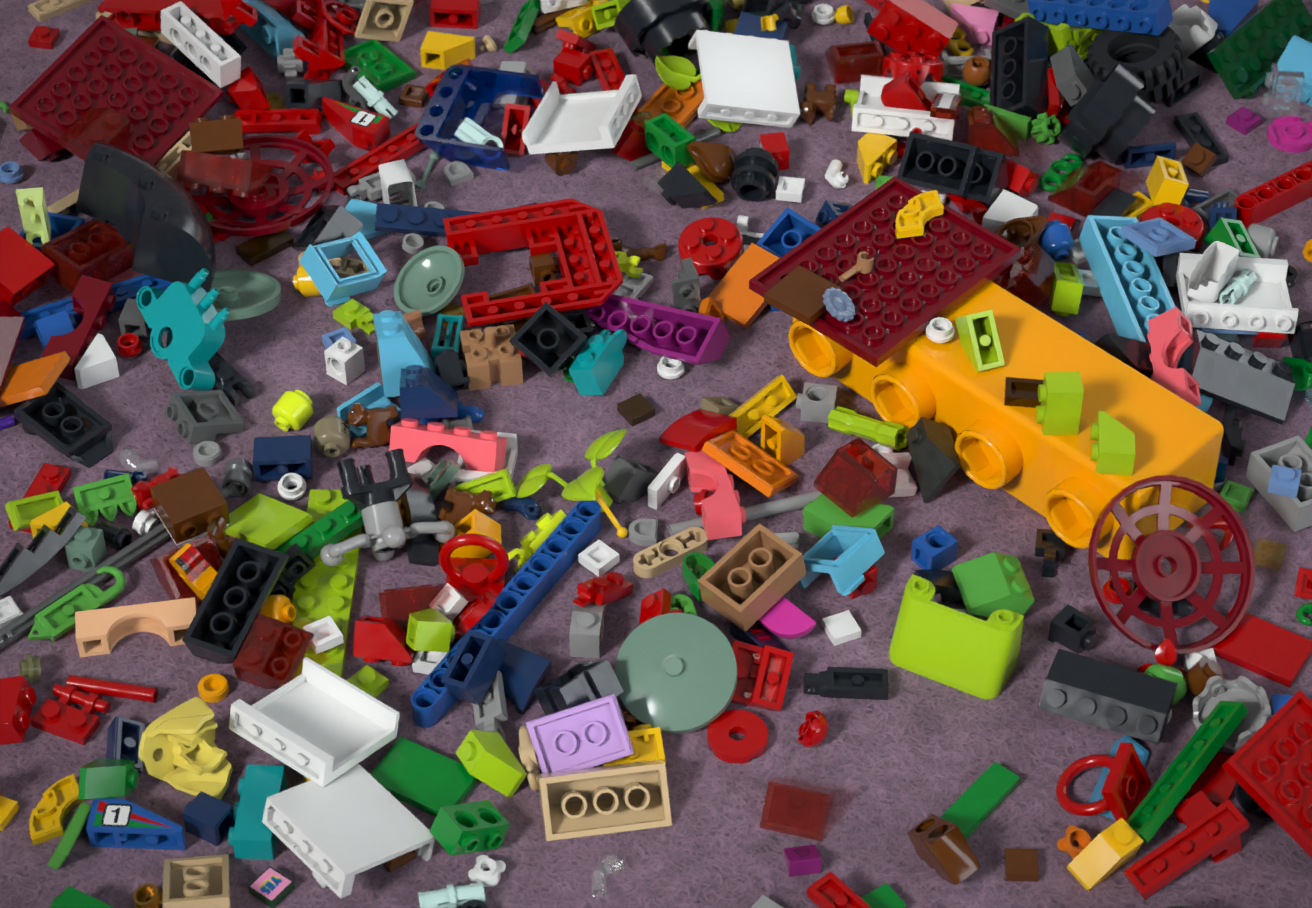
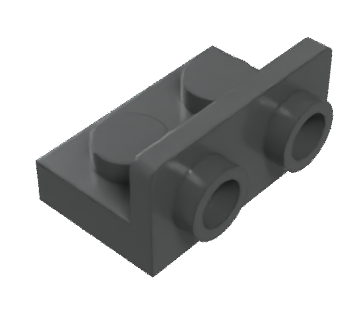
M692 258L681 259V271H678V279L672 281L673 306L677 309L698 313L701 303L699 277Z

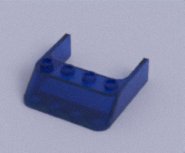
M462 64L452 65L445 70L415 129L416 138L450 162L460 161L467 165L508 171L510 164L503 148L463 142L454 133L466 117L480 127H483L494 102L502 95L513 94L543 99L545 92L538 75Z

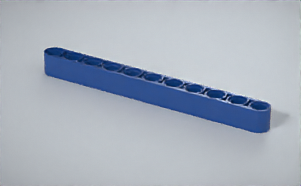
M597 501L578 502L497 595L493 606L470 629L493 636L497 642L499 639L507 642L575 562L578 554L584 551L601 530L600 504ZM465 634L412 694V716L417 726L429 728L436 725L457 701V698L450 693L441 680Z

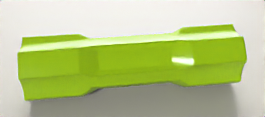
M840 406L831 409L828 415V428L832 431L878 442L881 446L897 451L903 447L905 448L908 443L906 435L909 429L904 425L876 420Z

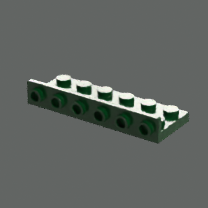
M1270 0L1207 53L1233 99L1242 96L1247 99L1258 92V87L1271 81L1270 76H1273L1275 66L1294 35L1312 42V16L1302 0Z

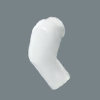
M834 159L825 173V179L834 188L841 189L846 186L849 178L848 175L843 177L842 174L844 172H840L843 167L842 162Z

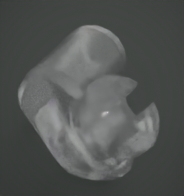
M131 449L123 450L119 455L121 465L129 472H134L135 470H143L145 473L159 472L157 458L142 459Z
M607 855L592 870V897H606L607 878L610 874L619 875V872L623 871L624 862L622 859L617 858L616 855Z

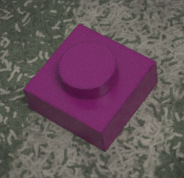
M1245 107L1236 110L1227 116L1226 119L1227 125L1244 135L1260 126L1262 122V117Z

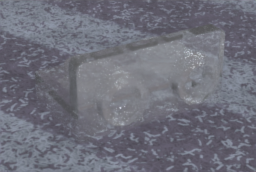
M1272 63L1271 72H1267L1265 78V86L1268 87L1267 93L1263 92L1262 107L1266 108L1267 117L1298 116L1304 84V72L1278 71V64Z

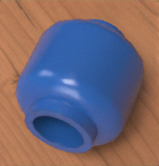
M1059 220L1047 222V226L1039 239L1042 254L1044 256H1051V258H1054V261H1061L1069 257V252L1075 246L1069 226L1061 223Z

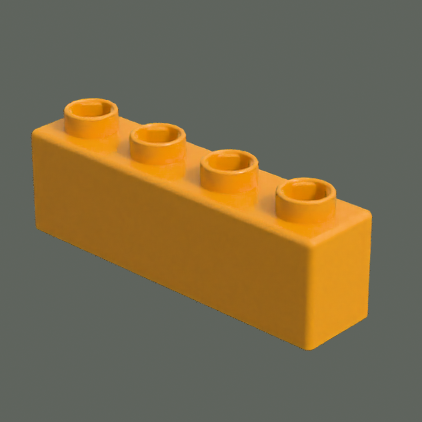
M992 281L986 283L943 316V318L951 321L955 330L954 337L950 341L945 343L933 342L926 336L925 330L878 367L873 366L809 325L793 317L788 333L789 345L794 357L810 374L819 378H829L832 376L871 402L884 421L904 425L910 429L921 417L949 426L960 466L970 479L986 489H1003L1045 517L1054 533L1070 546L1088 549L1093 527L1101 511L1119 491L1136 481L1153 476L1174 475L1201 482L1213 490L1224 432L1223 425L1218 420ZM992 309L1005 365L976 372L961 346L955 318ZM1045 372H1080L1084 395L1078 434L1043 435L1041 423H1036V408L1005 406L1006 377L1044 380ZM1098 411H1105L1135 433V460L1132 476L1096 473V461H1091V445L1096 443V440H1090L1091 423H1097ZM1160 486L1139 489L1119 503L1127 515L1130 516L1141 508L1158 504ZM1172 487L1170 505L1184 508L1195 514L1208 503L1192 492ZM1112 512L1109 513L1103 523L1097 543V552L1105 558H1109L1113 537L1120 527ZM1157 514L1145 516L1134 523L1144 537L1156 532ZM1169 515V530L1174 531L1185 520ZM1126 533L1120 543L1117 559L1131 560L1136 546Z

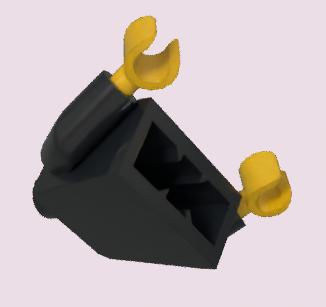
M744 0L742 12L762 16V31L776 30V23L780 21L788 23V29L794 30L801 24V17L797 15L798 6L789 0ZM740 14L737 19L726 21L727 33L735 32Z

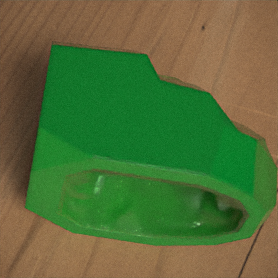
M692 552L685 555L683 559V578L694 597L699 602L705 603L702 600L698 580L715 563L702 553Z

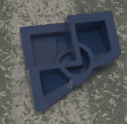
M499 639L498 643L507 653L499 668V671L502 673L505 697L508 696L516 705L518 713L524 714L536 698L533 690L538 688L552 669L551 660Z

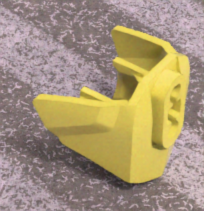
M194 697L153 721L142 733L138 754L140 760L145 763L149 775L166 781L177 790L197 796L202 791L221 800L229 786L233 768L225 758L227 752L219 749L214 743L215 728L218 725L214 720L213 710L204 700Z

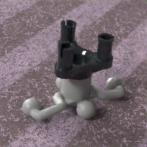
M394 449L385 453L391 478L384 482L375 483L371 465H365V468L362 466L356 467L354 458L344 459L336 463L343 486L340 489L342 498L360 507L366 534L354 536L337 544L325 545L320 552V558L325 565L333 567L339 565L343 560L344 553L359 547H370L375 559L387 561L393 557L394 550L402 548L407 539L414 538L418 534H433L435 540L440 543H445L455 536L453 524L443 520L439 522H417L408 528H404L398 501L414 484L412 473H408L403 449Z

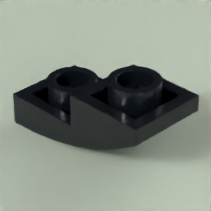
M1226 405L1222 422L1224 432L1221 448L1227 464L1234 466L1236 456L1242 457L1246 441L1241 440L1243 428H1239L1240 420L1235 419L1237 407Z
M297 543L284 553L289 556V559L270 595L281 594L289 597L296 591L293 583L316 566L313 558Z
M933 569L915 570L914 575L932 582L935 587V593L940 592L942 602H964L953 572Z

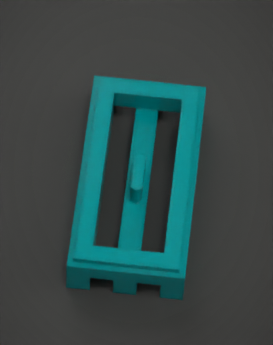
M438 314L431 349L432 357L435 358L440 352L448 349H454L459 357L461 349L460 331H464L465 316ZM444 321H448L444 346H439ZM454 322H458L454 346L450 347Z

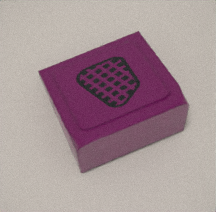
M815 844L783 848L789 877L821 873V856Z

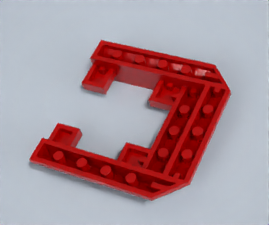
M220 0L225 22L230 15L238 23L247 24L250 27L257 21V9L243 0ZM262 0L292 18L298 26L306 27V38L299 34L294 38L293 53L301 61H307L308 72L342 67L344 65L343 34L339 28L335 27L325 16L320 14L321 5L329 0ZM329 4L326 5L327 12L336 14Z
M569 198L443 219L447 247L454 249L460 255L464 267L479 264V254L528 247L530 255L555 252L563 278L540 282V293L489 301L487 291L460 295L466 320V329L531 318L545 302L551 305L557 312L599 306L623 284V277L602 210L575 199Z

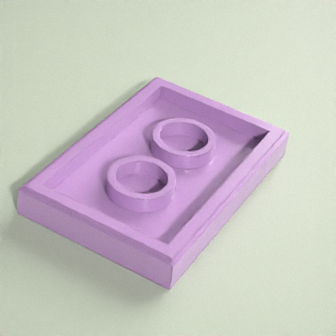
M615 693L526 722L542 774L591 768L635 753Z

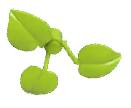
M659 55L655 58L657 73L661 80L670 88L687 90L691 82L695 83L701 79V73L694 77L696 69L692 62L686 58ZM707 119L713 126L731 133L737 131L742 124L740 122Z
M627 429L611 431L594 440L584 455L587 460H591L592 468L585 471L569 484L555 473L550 472L552 470L551 464H541L529 470L519 480L515 487L517 495L514 497L523 498L537 492L546 483L547 479H553L565 487L562 491V497L566 500L597 501L596 494L597 489H599L601 497L607 506L610 507L613 500L603 488L605 486L602 480L604 470L602 467H597V462L599 459L606 458L616 449L626 432H628Z

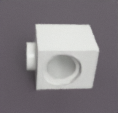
M343 336L324 351L327 375L345 385L350 384L365 371L363 348Z

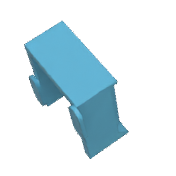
M361 231L352 237L314 246L310 244L300 259V263L325 299V304L329 307L346 303L350 300L349 296L376 289L387 273L386 268ZM355 249L369 269V272L340 279L328 259L347 256Z
M832 525V529L803 555L806 575L798 581L800 588L805 589L821 573H829L838 593L846 596L853 592L865 580L862 574L885 554L876 530L873 528Z

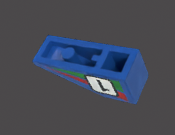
M93 799L86 828L91 847L186 849L183 826L126 799Z

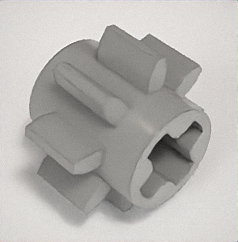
M285 48L282 55H277L278 72L285 73L286 78L297 77V72H303V61L295 56L293 48Z

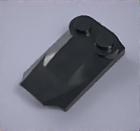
M55 382L46 395L30 399L14 409L15 418L22 423L24 432L29 435H38L63 455L87 468H91L114 451L112 446V424L59 382Z

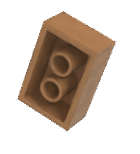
M759 523L698 580L702 600L746 632L806 575L803 555Z

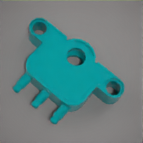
M205 268L197 272L189 283L176 281L169 285L166 290L144 286L138 291L136 297L137 306L148 327L152 329L150 346L153 354L159 359L168 360V365L179 386L182 389L191 391H210L214 387L215 375L208 361L224 342L225 327L223 323L230 315L228 308H223L217 313L213 306L216 297L220 293L217 288H212L210 292L206 293L203 287H201V284L209 274V271ZM164 331L167 333L166 348L162 343Z

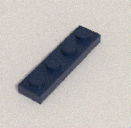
M377 203L375 231L446 237L443 219L480 212Z

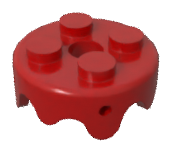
M904 50V52L891 51L890 55H886L883 58L881 77H888V73H891L895 79L909 71L919 86L924 83L927 75H932L933 81L943 83L945 64L942 60H939V55L936 54L920 56L919 51Z
M1164 202L1148 208L1140 217L1139 222L1161 217L1195 238L1196 244L1194 249L1197 251L1200 249L1205 226L1200 215L1194 210L1179 204Z
M709 217L696 220L682 231L678 240L680 263L681 259L692 258L697 274H707L713 280L723 279L727 268L734 265L743 252H745L743 236L739 228L734 223L723 218ZM710 241L716 242L715 245H704L705 243Z

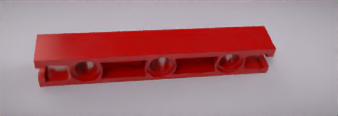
M104 0L97 7L99 13L111 12L112 14L108 19L122 28H137V30L161 31V10L180 1L216 34L231 35L240 25L233 17H229L225 22L220 0Z

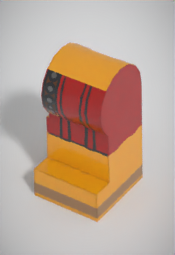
M186 543L169 561L179 573V576L203 600L217 572L196 548Z

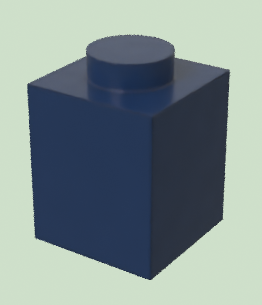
M202 791L193 801H189L183 811L186 832L216 846L229 833L230 827L235 825L232 805Z

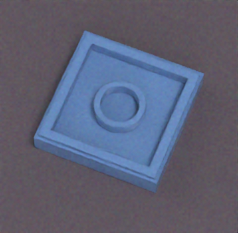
M1161 217L1124 225L1120 232V235L1155 257L1194 249L1196 244L1195 238Z

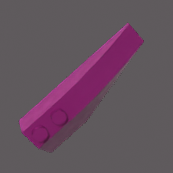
M612 294L602 305L586 308L589 318H592L594 323L612 333H615L618 329H624L627 332V341L647 352L696 365L718 360L731 338L721 318Z

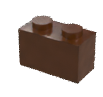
M224 115L220 117V120L210 121V118L203 117L194 119L195 122L189 123L194 158L245 153L241 118H236L235 115Z

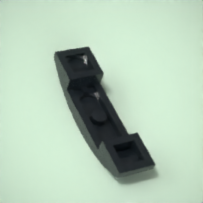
M412 474L414 484L401 497L407 526L410 527V525L417 522H437L433 499L425 481L418 474ZM418 534L416 537L406 540L405 546L410 564L437 566L439 542L435 540L433 534Z

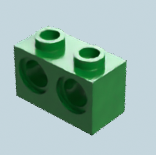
M663 113L645 122V146L669 167L672 168L678 161L684 167L695 162L687 145L692 141L696 142V138L674 119Z
M489 800L442 806L429 832L450 856L499 848L504 841V836L510 823Z

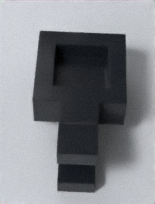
M1037 528L1035 556L1043 557L1042 577L1054 578L1056 558L1064 559L1065 542L1053 530Z

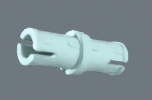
M364 75L352 86L368 101L367 105L369 107L373 106L379 114L389 117V120L398 112L383 97L384 93L381 90L378 92Z
M1244 269L1237 277L1232 278L1228 282L1227 288L1219 294V302L1223 304L1228 300L1226 304H1235L1239 298H1243L1247 294L1249 287L1256 282L1255 272L1252 271L1247 276L1250 269Z
M482 882L463 886L449 884L446 885L447 888L418 892L420 908H457V906H462L463 903L473 899L485 902Z

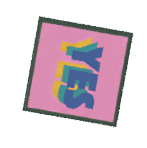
M271 866L248 886L249 894L271 908H275L295 888L293 880Z

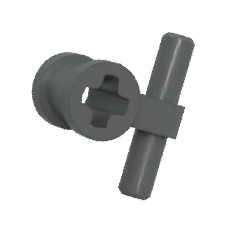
M352 66L350 71L341 79L342 98L348 94L350 96V105L369 111L368 101L352 87L359 80L357 77L360 73L358 66Z

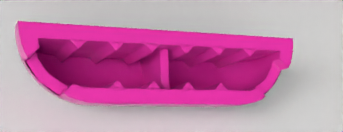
M785 597L780 598L757 620L773 634L785 639L801 638L816 627V622Z

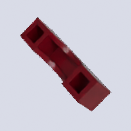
M81 275L72 293L74 311L83 319L81 324L70 333L51 336L41 356L43 358L65 351L70 357V361L59 377L73 381L76 378L75 367L96 337L98 331L104 329L106 315L109 310H113L116 303V295L113 294L111 282Z

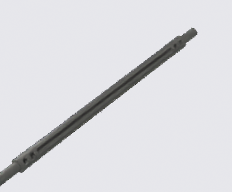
M227 483L225 488L221 487L218 490L225 499L232 494L233 490L240 488L241 485L231 484V489L229 490ZM163 523L8 625L0 629V650L30 631L35 623L34 618L37 613L81 584L98 586L113 576L110 573L97 574V569L103 566H112L122 570L169 539L171 536Z

